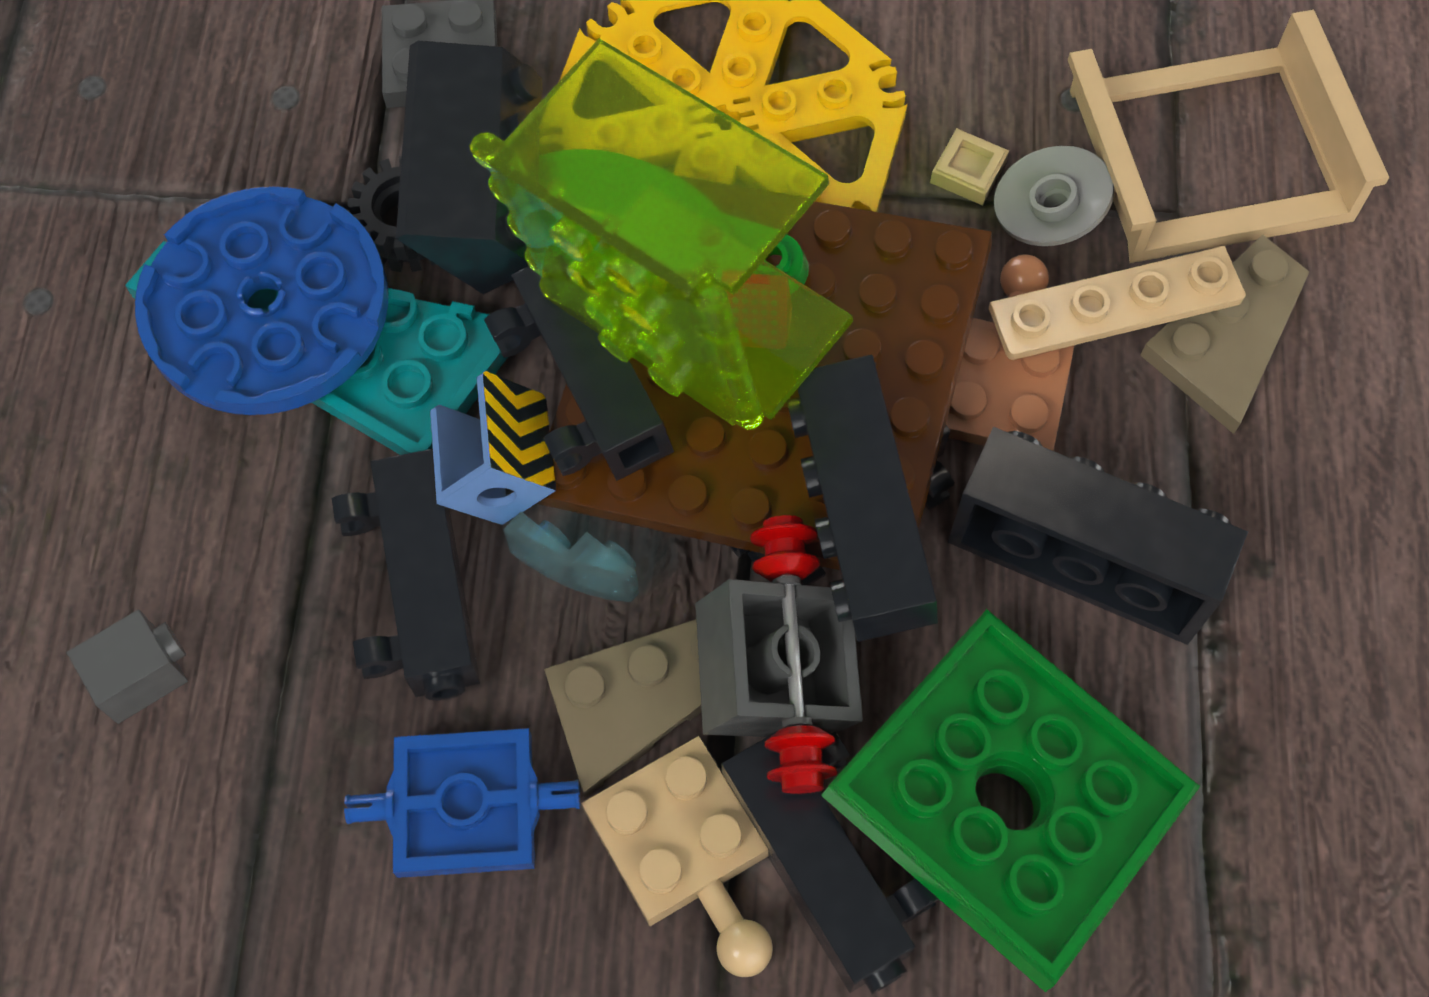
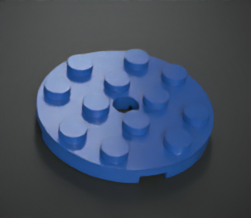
M257 187L225 194L197 207L182 217L164 234L167 242L156 255L151 266L144 264L139 277L135 297V318L143 346L157 369L174 388L189 399L203 406L232 414L266 415L299 408L329 394L347 381L366 361L381 335L388 310L389 292L384 266L375 243L364 226L350 212L337 203L334 206L328 205L322 201L306 197L304 190L295 188ZM268 288L278 291L276 300L268 306V312H263L260 308L256 309L248 306L249 299L255 292Z

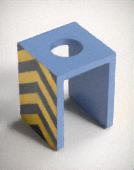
M484 371L477 376L480 419L442 405H437L430 411L436 502L438 505L503 525L556 491L553 457L543 439L550 433L547 399L544 394ZM505 488L514 492L506 496Z

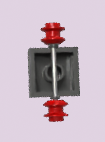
M781 515L763 521V528L754 531L750 535L752 544L765 548V556L752 564V570L763 578L772 581V583L728 579L695 603L702 727L704 735L768 737L773 734L764 742L765 748L779 753L780 766L769 771L767 779L781 782L782 792L803 794L823 790L824 779L831 778L838 773L836 767L822 763L821 750L835 743V738L831 733H839L862 722L863 719L855 631L852 620L838 622L830 587L801 585V580L820 566L819 558L805 552V545L813 542L818 537L817 530L814 527L804 525L803 519L798 516Z

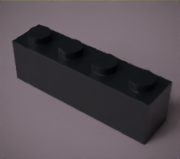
M873 355L795 372L794 376L799 397L786 401L795 438L808 436L813 456L800 459L809 498L822 495L827 517L814 519L823 558L827 559L837 556L842 576L840 580L829 582L838 622L852 620L857 642L938 624L937 600Z

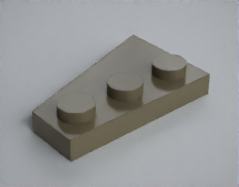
M1264 235L1257 239L1232 263L1246 293L1240 305L1171 321L1145 344L1140 355L1233 434L1242 422L1309 275V271Z
M696 619L544 669L585 798L603 786L604 780L631 760L635 762L653 749L654 743L685 720L690 721L702 712Z

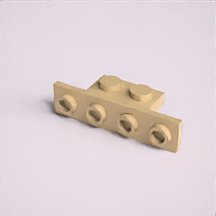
M1224 245L992 301L989 304V311L1007 358L1016 360L1237 306L1242 303L1246 293Z

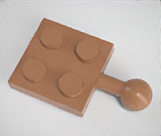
M1023 254L1011 258L1004 265L1001 271L1000 283L1004 293L1008 297L1046 289L1049 283V274L1047 267L1039 258ZM973 318L946 425L951 430L949 438L985 446L994 426L1006 432L1019 431L1036 438L1043 447L1054 451L1074 345L1010 360L1005 354L994 322Z

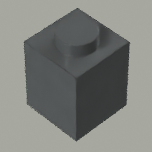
M139 609L66 652L95 705L117 724L188 682L177 663L179 659L186 656V653L166 622L155 627Z

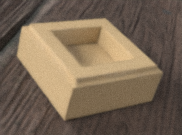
M956 128L932 171L930 183L983 206L1007 162L1009 150Z

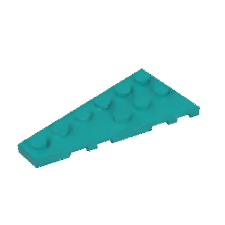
M163 241L144 264L151 266L166 241ZM144 264L125 285L133 298L136 297V289ZM269 288L261 289L250 297L248 306L256 309L260 308L263 312H268V306L276 300L278 291ZM388 288L386 320L373 351L347 381L329 394L311 403L399 455L433 449L431 409L437 405H442L466 414L478 398L477 376L484 371L496 374L507 358L503 357L484 321L489 314L476 312L473 305L452 301L450 306L415 299L414 294L411 292Z

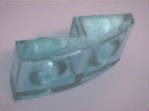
M520 512L503 529L511 554L553 581L582 593L608 600L632 602L639 594L637 574L634 570L636 567L635 561L621 546L611 540H608L603 545L586 532L568 550L571 544L558 528L546 520H542L537 525L523 512Z

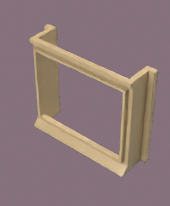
M1314 9L1292 13L1278 47L1108 78L1102 77L1092 49L1069 53L1068 63L1074 76L1070 93L1072 98L1075 97L1096 155L1105 162L1114 185L1113 202L1128 240L1129 263L1259 239L1262 235L1269 238L1354 222L1373 187L1385 185L1389 179V175ZM1279 73L1330 191L1156 223L1157 220L1114 109L1113 102Z

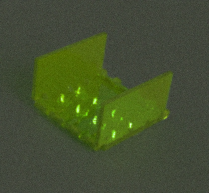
M600 38L505 141L489 132L480 133L471 141L470 150L476 162L491 173L488 186L493 196L505 204L510 211L507 217V224L511 232L525 242L527 246L525 260L531 270L542 276L539 287L544 297L597 332V338L600 343L616 358L623 362H628L633 357L649 368L647 370L649 376L664 391L675 397L684 392L732 426L737 424L743 429L753 430L762 424L764 416L772 420L853 323L851 314L765 260L829 185L828 175Z

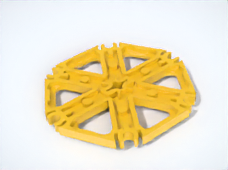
M620 0V5L614 2L607 5L608 18L613 26L601 27L596 21L589 19L586 22L588 37L579 28L541 126L540 148L542 158L571 152L612 154L647 164L659 170L677 167L674 177L733 188H735L737 180H739L751 191L878 212L906 116L907 104L904 105L906 95L904 91H896L894 93L882 91L884 88H891L896 85L897 70L896 67L891 66L892 59L821 1ZM710 2L722 3L728 7L730 16L710 73L655 26L654 21L658 15L663 12ZM794 22H806L812 25L845 52L849 58V63L840 70L769 85L787 29ZM598 63L611 68L656 108L595 122L582 121L574 114V109L589 70ZM725 118L727 124L732 125V132L722 133L719 126H715V120ZM867 126L871 127L874 131V138L864 172L857 181L852 183L838 182L792 143Z

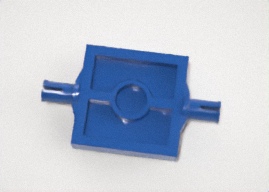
M529 728L394 737V770L388 782L386 793L346 794L344 804L348 808H344V814L347 824L386 820L393 837V873L397 878L535 869L534 830L540 817V810L580 809L579 779L575 781L539 783L532 768V735Z

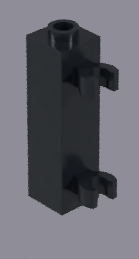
M566 247L552 255L539 257L532 261L528 267L512 274L511 276L525 304L517 308L499 309L488 315L484 321L504 358L520 353L533 339L542 335L585 421L578 425H567L555 429L543 438L562 476L579 471L593 457L602 453L616 481L673 453L674 450L662 420L569 248Z
M433 449L370 461L375 492L368 494L353 492L332 497L334 519L336 524L341 525L343 536L364 534L375 527L381 526L398 635L389 637L371 636L353 641L356 667L358 669L362 668L364 679L383 677L403 669L405 680L415 697L425 696L426 699L433 701L458 697L465 692V687L480 684L450 508L438 505L436 502Z
M833 732L831 735L834 736L835 743L821 750L822 763L836 767L838 772L847 766L845 759L850 754L837 733ZM771 734L723 762L722 774L767 846L769 860L849 993L866 984L871 994H875L908 972L902 961L910 956L916 946L904 929L903 924L936 906L935 902L939 899L917 879L912 880L885 898L826 801L821 796V793L819 791L803 794L782 792L781 782L767 779V773L780 766L779 753L765 748L764 742L773 735Z

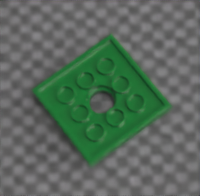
M986 609L830 783L821 796L1039 988L1047 992L1056 985L1197 792L1200 785ZM999 773L1019 783L1029 795L1033 805V818L1029 827L1023 830L1007 828L997 813L981 806L975 790L978 778L986 774Z

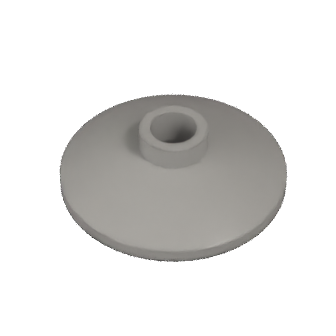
M1053 146L1024 156L1005 172L995 191L994 209L1002 228L1016 240L1035 246L1061 245L1086 235L1104 219L1113 202L1114 185L1105 162L1096 154L1074 146Z

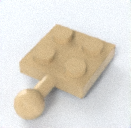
M699 736L581 803L587 817L649 926L654 925L699 898L720 933L716 949L718 959L725 970L738 977H751L759 974L767 967L773 952L769 933L761 924L753 920L743 919L723 883L769 856L768 848Z

